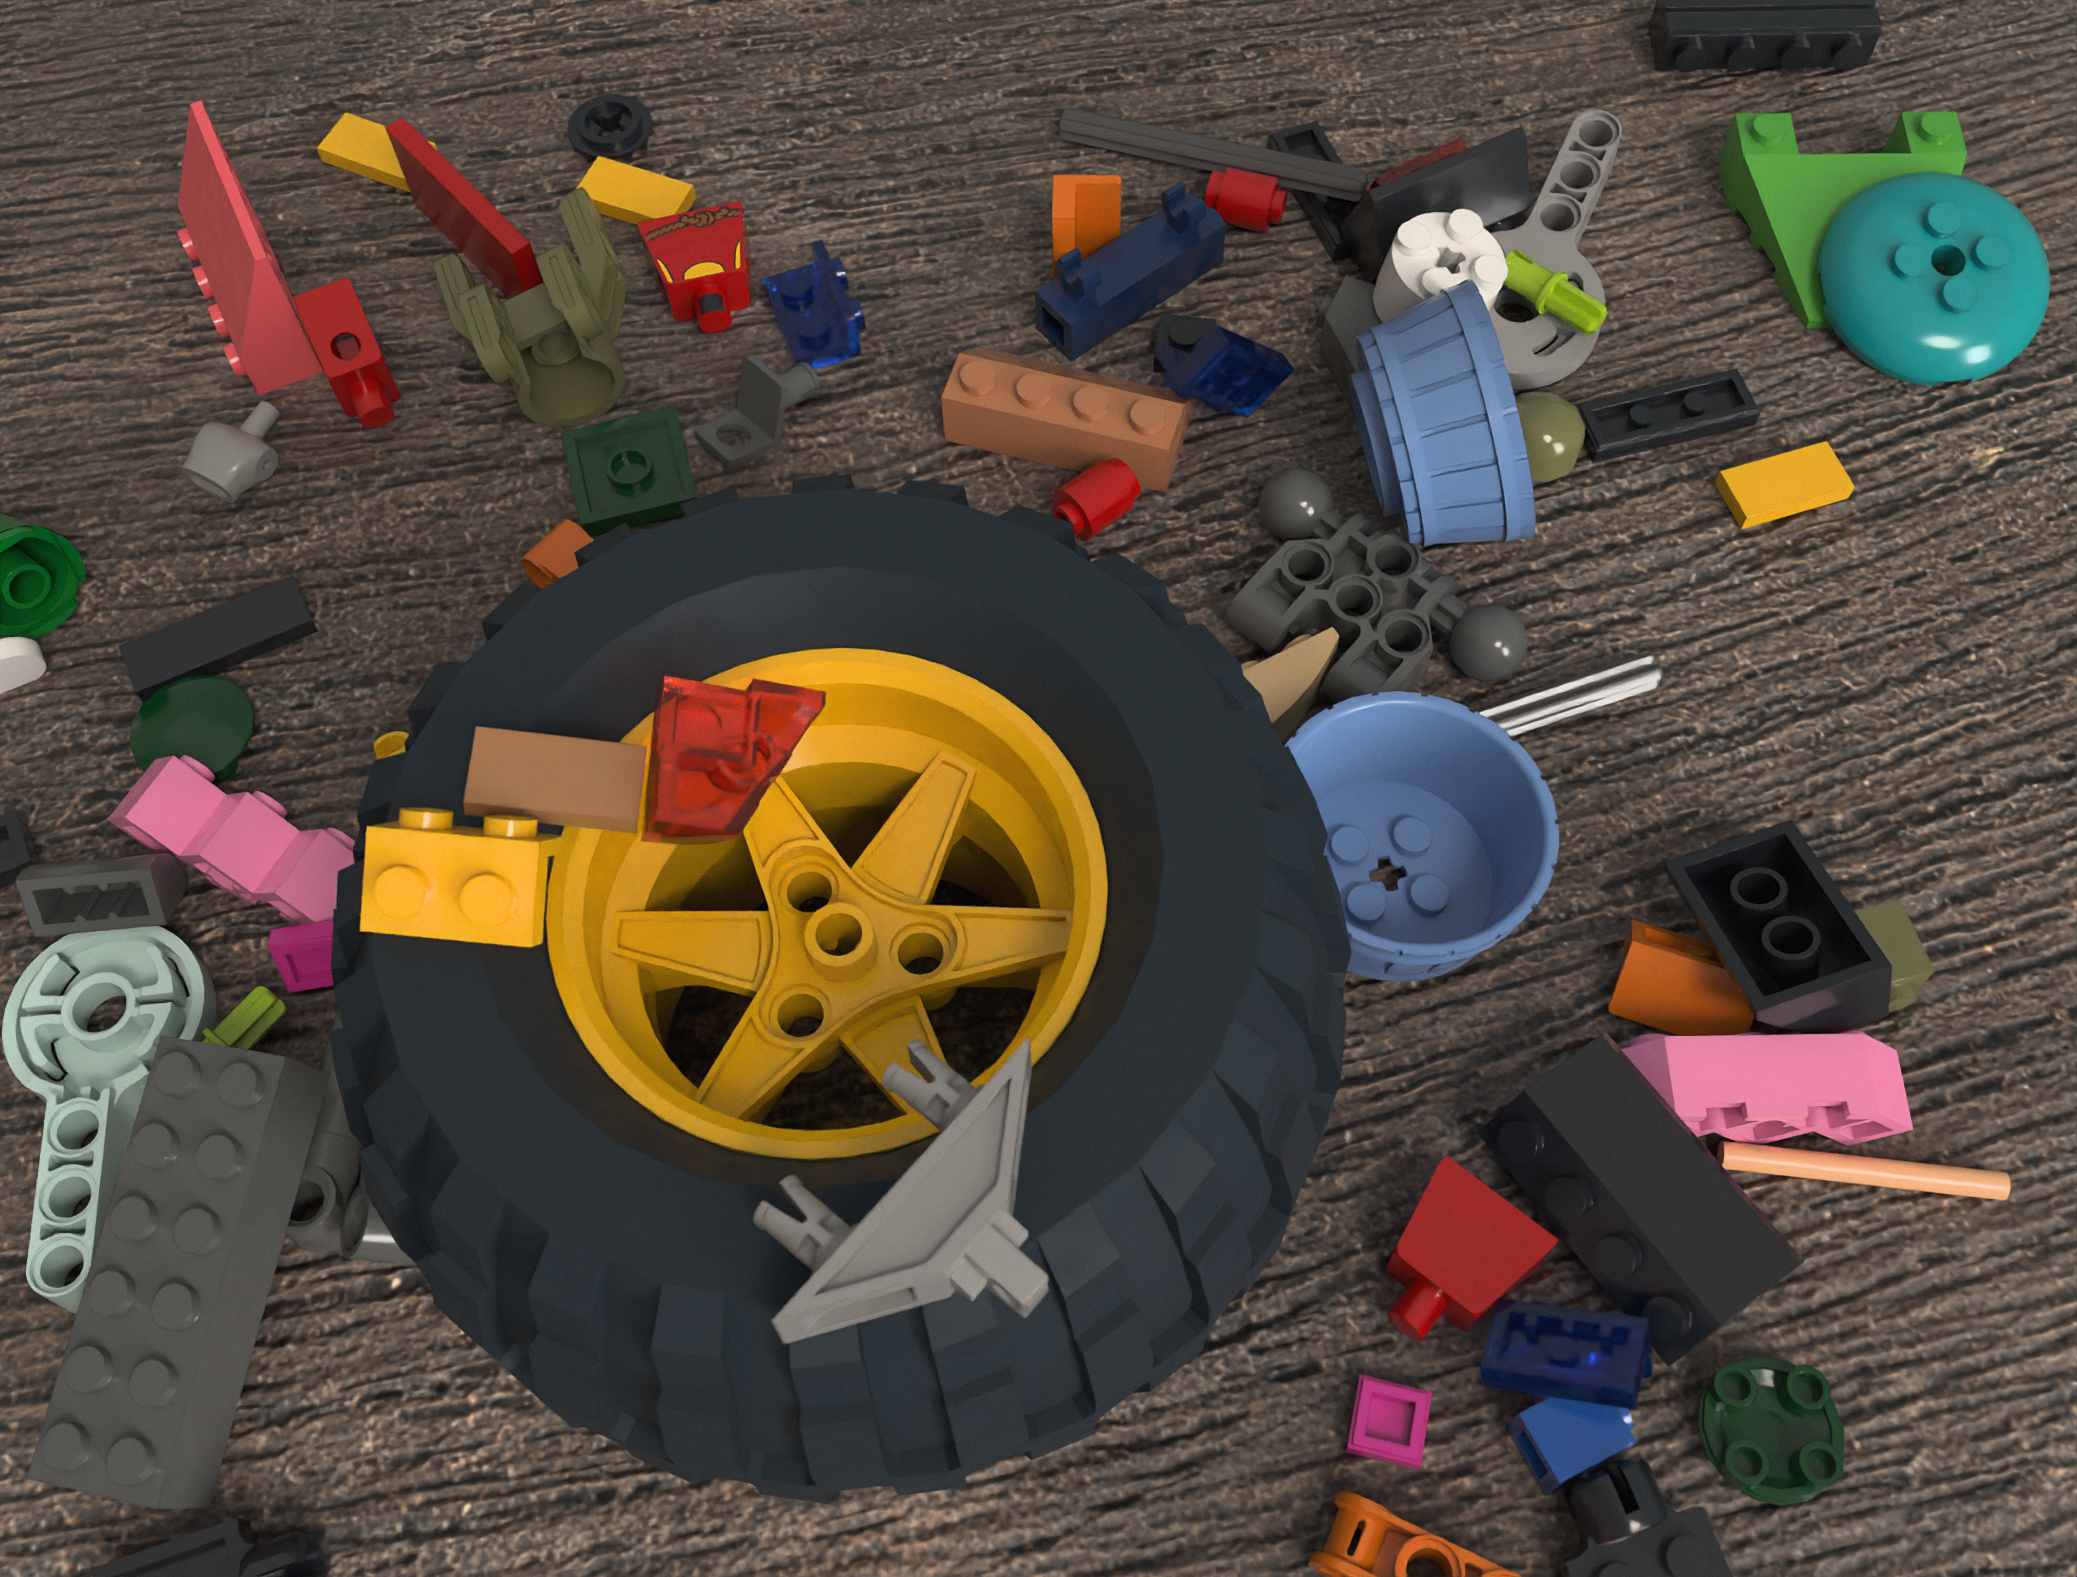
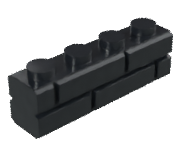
M1656 0L1648 32L1651 47L1654 48L1653 57L1656 71L1679 70L1681 72H1693L1707 69L1745 71L1758 68L1798 70L1808 67L1850 69L1868 65L1880 37L1882 23L1878 9H1875V0Z

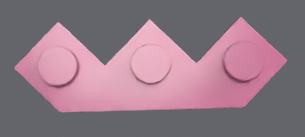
M174 755L155 759L107 819L155 854L169 853L179 861L182 868L186 863L191 864L204 873L209 882L253 905L258 900L268 902L280 911L279 915L284 921L294 926L333 919V911L336 909L338 871L354 864L353 848L356 841L348 835L331 827H328L326 831L323 829L299 831L284 819L288 812L276 800L259 791H254L252 795L248 792L227 795L212 784L215 775L206 766L186 755H182L180 759Z
M1844 1031L1838 1034L1767 1035L1761 1032H1747L1721 1036H1669L1654 1033L1637 1036L1630 1040V1047L1621 1049L1697 1137L1716 1133L1739 1143L1761 1145L1815 1131L1846 1146L1913 1130L1897 1050L1868 1036L1862 1031Z

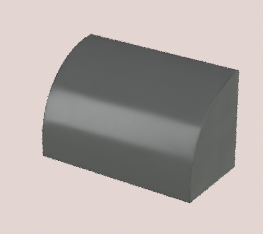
M169 853L31 865L26 867L15 880L34 937L167 925L189 887L187 876L181 864Z

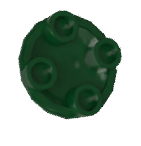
M211 675L183 677L161 687L142 704L131 723L129 745L136 763L144 773L155 759L173 755L180 759L182 755H186L206 766L215 775L213 783L222 782L234 775L238 769V757L242 755L253 735L255 708L246 693L230 680Z
M1765 1355L1733 1359L1711 1375L1699 1398L1697 1428L1707 1458L1725 1481L1753 1500L1780 1506L1810 1501L1824 1489L1836 1483L1844 1469V1428L1835 1403L1830 1397L1831 1388L1828 1380L1820 1371L1811 1366H1796L1790 1361Z

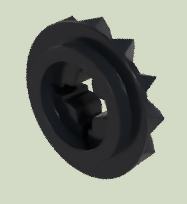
M620 94L602 95L586 101L574 111L568 122V136L574 152H582L589 163L594 162L598 156L611 160L624 157L631 161L633 150H647L648 137L654 134L652 117L648 108L639 100ZM617 127L621 129V133H616L613 131ZM604 130L610 132L606 137L602 134Z

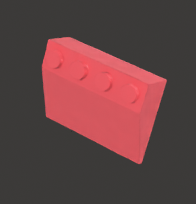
M201 100L191 103L178 197V207L186 228L177 230V233L191 262L197 260L201 262V265L192 268V271L206 300L212 298L216 300V304L210 305L207 308L221 338L230 336L232 343L224 345L223 349L237 378L248 375L260 396L324 371L261 221Z

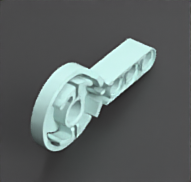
M160 926L74 933L62 937L45 949L23 972L12 990L3 1017L2 1040L5 1056L10 1068L26 1088L47 1103L26 1277L30 1287L35 1292L74 1314H77L160 1037L167 1036L203 1042L206 1036L202 1032L207 1027L213 1030L215 1025L216 994L208 970L180 938ZM173 963L177 964L178 971L183 976L189 991V997H186L183 983L178 974L176 973V967ZM76 971H80V973L69 984L63 996H60L66 984L76 974ZM116 996H126L125 1012L114 1026L101 1032H87L89 1018L101 1003ZM51 1043H54L56 1055L61 1065L68 1073L66 1077L60 1082H56L51 1079V1077L54 1079H60V1077L64 1074V1072L60 1069V1067L54 1059L51 1050ZM98 1129L94 1140L80 1149L84 1138L92 1131ZM91 1194L87 1207L81 1213L72 1217L78 1202ZM84 1262L79 1277L73 1283L65 1286V1280L70 1270L77 1264Z

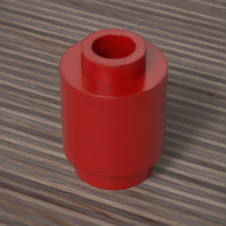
M1228 167L1225 172L1219 170L1212 171L1204 201L1206 207L1215 209L1227 225L1267 233L1271 223L1280 225L1286 207L1288 192L1279 190L1280 178Z
M1112 458L1107 462L1097 461L1054 492L1052 516L1070 522L1074 536L1080 540L1089 541L1133 509L1134 500L1141 494L1139 481L1131 468L1118 458Z

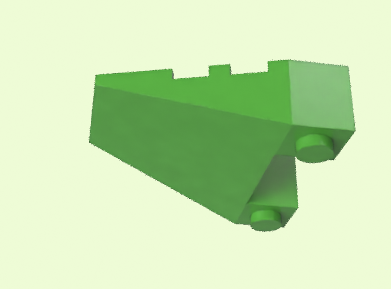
M1957 111L1901 112L1883 153L1799 154L1791 113H1735L1718 159L1725 202L1733 214L1741 213L1752 230L1749 240L1756 251L1764 250L1776 269L1773 277L1805 328H1832L1823 310L1826 300L1821 276H1817V262L1823 239L1840 211L1860 192L1878 182L1898 175L1927 171L1962 175L1967 149Z

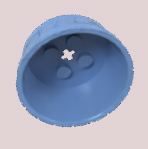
M1466 279L1457 285L1441 289L1439 294L1382 324L1368 327L1365 333L1355 338V348L1359 372L1349 374V386L1366 462L1384 517L1395 515L1400 531L1403 535L1407 536L1409 544L1416 543L1421 545L1422 548L1444 543L1497 540L1505 543L1516 539L1533 538L1536 528L1535 502L1520 417L1501 346L1487 306L1476 284L1471 279Z
M1378 692V695L1372 696V693L1334 704L1330 710L1324 709L1304 723L1295 732V738L1291 736L1285 746H1289L1315 797L1328 833L1323 855L1328 857L1341 896L1352 951L1347 968L1348 972L1370 979L1392 982L1420 981L1446 974L1461 967L1479 952L1492 947L1508 936L1533 910L1532 908L1538 904L1549 886L1554 873L1552 867L1557 862L1559 850V824H1555V821L1558 819L1557 812L1546 780L1541 779L1542 773L1532 757L1517 741L1510 739L1511 735L1477 711L1474 713L1469 711V707L1449 699L1429 694L1425 697L1421 696V693ZM1388 859L1392 868H1403L1406 877L1397 880V890L1386 891L1382 882L1371 881L1369 873L1378 869V860Z

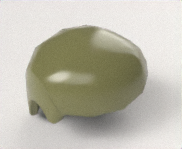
M1537 391L1520 394L1515 398L1524 435L1531 479L1533 481L1548 482L1566 476L1572 471L1585 438V425L1577 407L1557 394Z

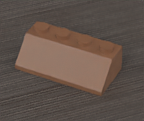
M980 346L958 354L941 396L945 441L1080 473L1097 461L1107 462L1112 458H1118L1131 468L1139 481L1140 487L1165 493L1167 492L1197 399L1195 395Z

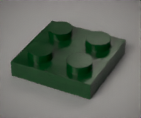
M675 406L561 432L580 524L590 537L606 534L623 523L631 528L681 516L683 514L680 504L698 498Z

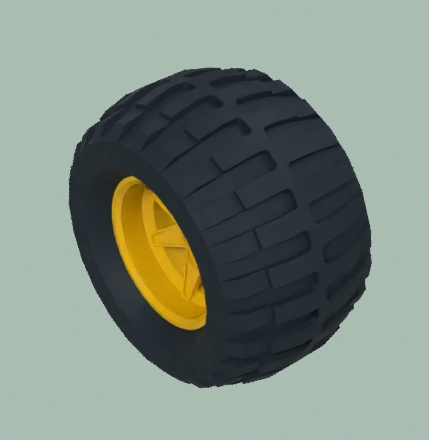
M851 474L793 480L792 491L789 495L742 500L738 499L736 487L734 486L680 504L684 517L682 519L639 533H635L623 523L574 552L578 564L577 569L545 588L523 582L481 621L487 642L465 663H437L407 709L412 731L404 742L406 753L374 760L356 815L360 830L353 848L354 864L338 871L336 909L333 911L331 973L336 1005L343 1028L329 1031L335 1074L349 1130L365 1147V1149L359 1152L366 1194L399 1249L416 1264L432 1289L434 1305L570 1427L587 1428L623 1446L633 1457L692 1484L716 1477L754 1485L762 1495L830 1504L840 1496V1491L878 1486L894 1487L898 1496L967 1487L966 1477L988 1465L1022 1452L1032 1461L1094 1435L1095 1424L1101 1417L1131 1393L1152 1391L1202 1352L1205 1338L1213 1325L1231 1302L1241 1299L1280 1248L1300 1190L1305 1184L1326 1129L1342 1075L1347 1018L1343 1005L1346 972L1352 951L1340 892L1328 857L1323 855L1328 833L1315 797L1289 746L1283 747L1270 721L1262 695L1243 675L1241 664L1203 623L1188 625L1184 611L1169 602L1165 582L1119 553L1090 561L1087 548L1076 545L1070 522L1018 504L997 517L969 507L965 486L907 480L897 494L854 490ZM476 726L647 746L637 834L537 823V833L563 836L562 853L548 857L543 939L541 944L534 947H521L360 931L367 826L399 821L400 808L422 807L453 811V825L484 828V817L464 815L463 803ZM941 879L972 891L997 907L930 905ZM823 897L829 900L827 905L812 913L797 910L798 906L809 898ZM767 901L769 911H752ZM919 957H932L941 962L937 969L928 974L918 975L905 970L909 962ZM685 986H710L753 998L700 1087L696 1088L684 1077L665 1052L670 1024ZM957 987L1020 988L1035 991L1027 1016L1015 1038L1001 1057L990 1068L970 1082V1084L975 1088L986 1084L1030 1036L1032 1070L1013 1218L1028 1231L1027 1239L1018 1249L1048 1275V1293L1026 1318H1023L986 1287L982 1289L973 1301H970L959 1291L955 1290L948 1298L783 1344L771 1321L811 1278L813 1271L770 1233L760 1229L753 1223L754 1214L762 1200L796 1221L804 1223L805 1221L786 1199L779 1183L784 1178L794 1175L803 1182L802 1186L851 1227L861 1223L938 1138L941 1132L895 1092H890L881 1085L883 1075L891 1062L926 1081L912 1066L907 1044L913 1040L920 1039L933 1054L946 1063L926 1011L936 1010L947 1004L956 993ZM815 1017L822 1020L821 1026L814 1033L806 1037H794L787 1034L789 1026L800 1018ZM842 1046L903 1114L901 1117L882 1123L839 1130L807 1131L779 1129L761 1125L788 1083L800 1072H817L828 1067L838 1057Z

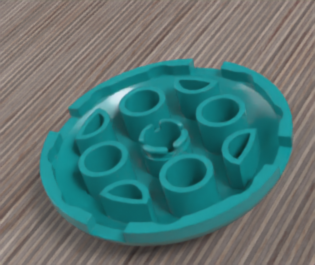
M1927 171L1902 174L1885 179L1860 192L1840 211L1830 225L1823 239L1817 262V276H1821L1826 300L1823 310L1842 342L1856 356L1876 370L1893 378L1918 385L1935 386L1938 382L1968 380L1970 383L1999 371L2014 360L2032 341L2041 326L2048 306L2050 293L2049 264L2043 244L2030 221L2010 200L1991 187L1974 179L1946 172ZM1944 265L1943 272L1946 276L1938 273L1933 266Z

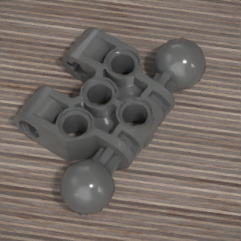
M1304 466L1285 467L1269 477L1259 496V511L1263 523L1273 535L1286 540V542L1235 596L1226 612L1225 622L1271 657L1282 652L1292 640L1301 636L1308 629L1316 628L1323 632L1333 627L1339 635L1337 648L1346 652L1332 667L1320 688L1321 695L1333 704H1337L1349 698L1372 693V696L1378 695V692H1411L1426 676L1433 650L1430 628L1432 625L1449 637L1452 660L1464 675L1480 682L1499 681L1515 672L1521 666L1527 655L1528 638L1524 623L1514 611L1498 604H1482L1472 608L1454 596L1458 588V582L1436 570L1432 563L1422 557L1419 546L1416 543L1409 544L1407 536L1380 530L1372 524L1369 518L1361 513H1357L1350 519H1347L1334 509L1335 501L1330 484L1320 473ZM1393 569L1400 572L1401 575H1387L1380 570ZM1307 574L1316 580L1301 581L1294 576ZM1347 608L1356 609L1364 615L1358 617L1348 616L1341 610ZM1395 643L1404 644L1413 651L1408 653L1397 652L1389 645Z

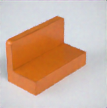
M1053 175L1052 243L1053 279L1059 276L1056 267L1057 260L1068 252L1077 248L1081 251V261L1120 237L1121 177L1119 175Z
M1633 919L1631 920L1624 940V961L1609 1000V1012L1611 1014L1679 1036H1721L1749 1032L1754 1015L1708 942Z

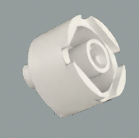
M1457 209L1452 213L1431 212L1410 219L1398 228L1377 277L1373 293V304L1379 319L1384 323L1439 294L1441 289L1457 285L1466 279H1471L1476 284L1489 312L1508 275L1503 251L1495 238L1483 228V221L1479 215L1471 210Z

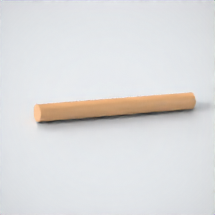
M1720 1141L1717 1151V1161L1724 1169L1996 1200H2006L2010 1193V1178L2006 1172L1730 1141Z

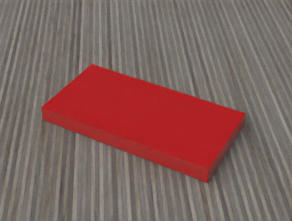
M400 118L385 127L416 207L508 300L543 283L530 242L407 120L404 121Z

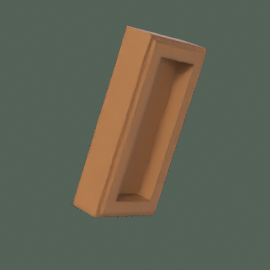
M476 726L463 802L464 815L480 817L486 815L523 816L536 818L538 823L637 834L647 746Z

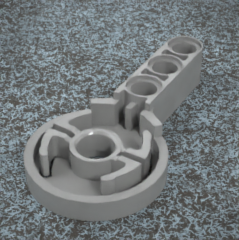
M1588 110L1578 115L1573 121L1528 220L1516 229L1490 234L1500 245L1504 257L1511 251L1514 252V249L1517 248L1535 262L1554 273L1558 271L1568 274L1567 282L1605 305L1604 290L1599 276L1588 260L1578 251L1577 246L1611 173L1622 135V126L1619 120L1609 112ZM1502 285L1489 310L1491 321L1504 356L1512 389L1514 390L1533 389L1550 385L1573 373L1591 354L1601 329L1600 326L1593 335H1586L1549 311L1540 314L1535 311L1534 303L1505 285ZM1509 303L1520 304L1527 307L1535 318L1527 322H1512L1501 317L1496 312V309ZM1543 348H1546L1544 351H1542V352H1540V353H1538V354H1536V355L1534 354L1535 352H1537V351H1539V350H1541V349H1543Z

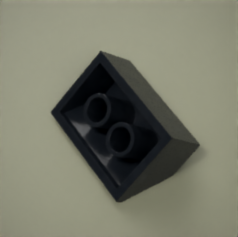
M1522 126L1369 190L1339 226L1363 280L1371 284L1376 283L1398 228L1416 216L1431 212L1452 213L1457 209H1467L1479 215L1483 221V228L1489 233L1516 229L1514 222L1530 208L1527 138Z
M1792 820L1665 863L1666 874L1757 1021L1803 1034H1838L1888 1017L1892 965Z

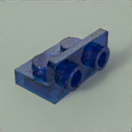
M822 239L811 242L814 263L762 278L765 296L793 365L799 362H806L813 369L860 356L861 349L858 332L866 330L863 311L857 297L848 299L844 290L849 289L841 259L839 256L830 259Z
M1218 325L1210 334L1203 337L1195 345L1191 354L1165 344L1155 352V355L1166 370V373L1163 375L1166 384L1179 397L1185 400L1193 397L1205 402L1217 412L1227 410L1246 418L1295 371L1283 353Z
M1499 1298L1480 1364L1483 1387L1636 1410L1642 1378H1650L1654 1366L1648 1318L1628 1316L1612 1311L1598 1312L1553 1306L1544 1302H1523Z

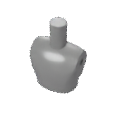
M261 401L240 428L215 421L206 423L196 435L187 460L181 468L183 475L201 490L223 501L234 503L243 492L269 479L276 470L278 454L262 438L280 417V412L270 403Z

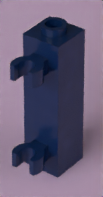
M1182 181L1162 193L1161 203L1163 209L1091 256L1081 261V251L1075 248L1059 258L1056 263L1059 276L1035 291L1036 329L1070 362H1073L1223 263L1226 223H1224L1215 209L1206 207L1203 199H1197L1190 192L1185 195L1186 187Z

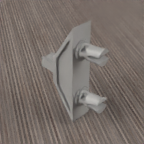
M1030 1036L986 1084L980 1085L977 1088L933 1054L920 1039L913 1040L907 1044L912 1066L926 1081L891 1062L883 1075L881 1085L890 1092H895L941 1132L938 1138L861 1223L851 1227L802 1186L803 1182L794 1175L784 1178L779 1183L786 1199L805 1221L804 1223L796 1221L762 1200L754 1214L753 1223L760 1229L770 1233L813 1271L811 1278L771 1321L783 1344L948 1298L955 1290L959 1291L970 1301H973L982 1289L986 1287L1023 1318H1026L1048 1293V1275L1018 1249L1027 1239L1028 1231L1013 1218L1032 1070Z

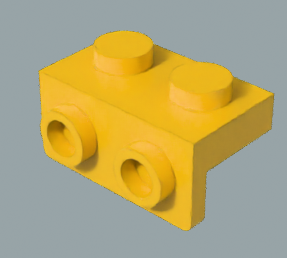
M422 807L400 808L399 821L367 826L360 931L521 947L539 945L543 939L548 857L562 853L563 836L537 833L538 819L531 817L484 816V828L453 825V811Z

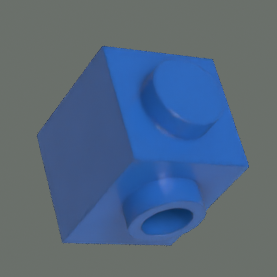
M1568 1373L1543 1384L1529 1394L1535 1405L1520 1412L1506 1427L1544 1496L1565 1486L1572 1479L1589 1473L1621 1456L1637 1442L1630 1431L1633 1429L1634 1423L1627 1405L1613 1388H1604L1596 1373L1576 1384L1573 1383Z

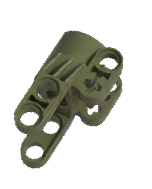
M580 187L562 196L559 204L560 212L580 261V267L568 247L564 243H560L536 255V260L544 280L543 283L505 302H500L487 282L478 284L473 280L468 268L456 252L452 251L433 261L434 271L454 330L460 334L465 343L474 351L489 376L497 385L507 381L512 383L523 414L536 423L555 427L576 426L598 418L614 406L617 402L616 400L622 394L626 381L612 340L619 336L628 283L603 220L584 187Z

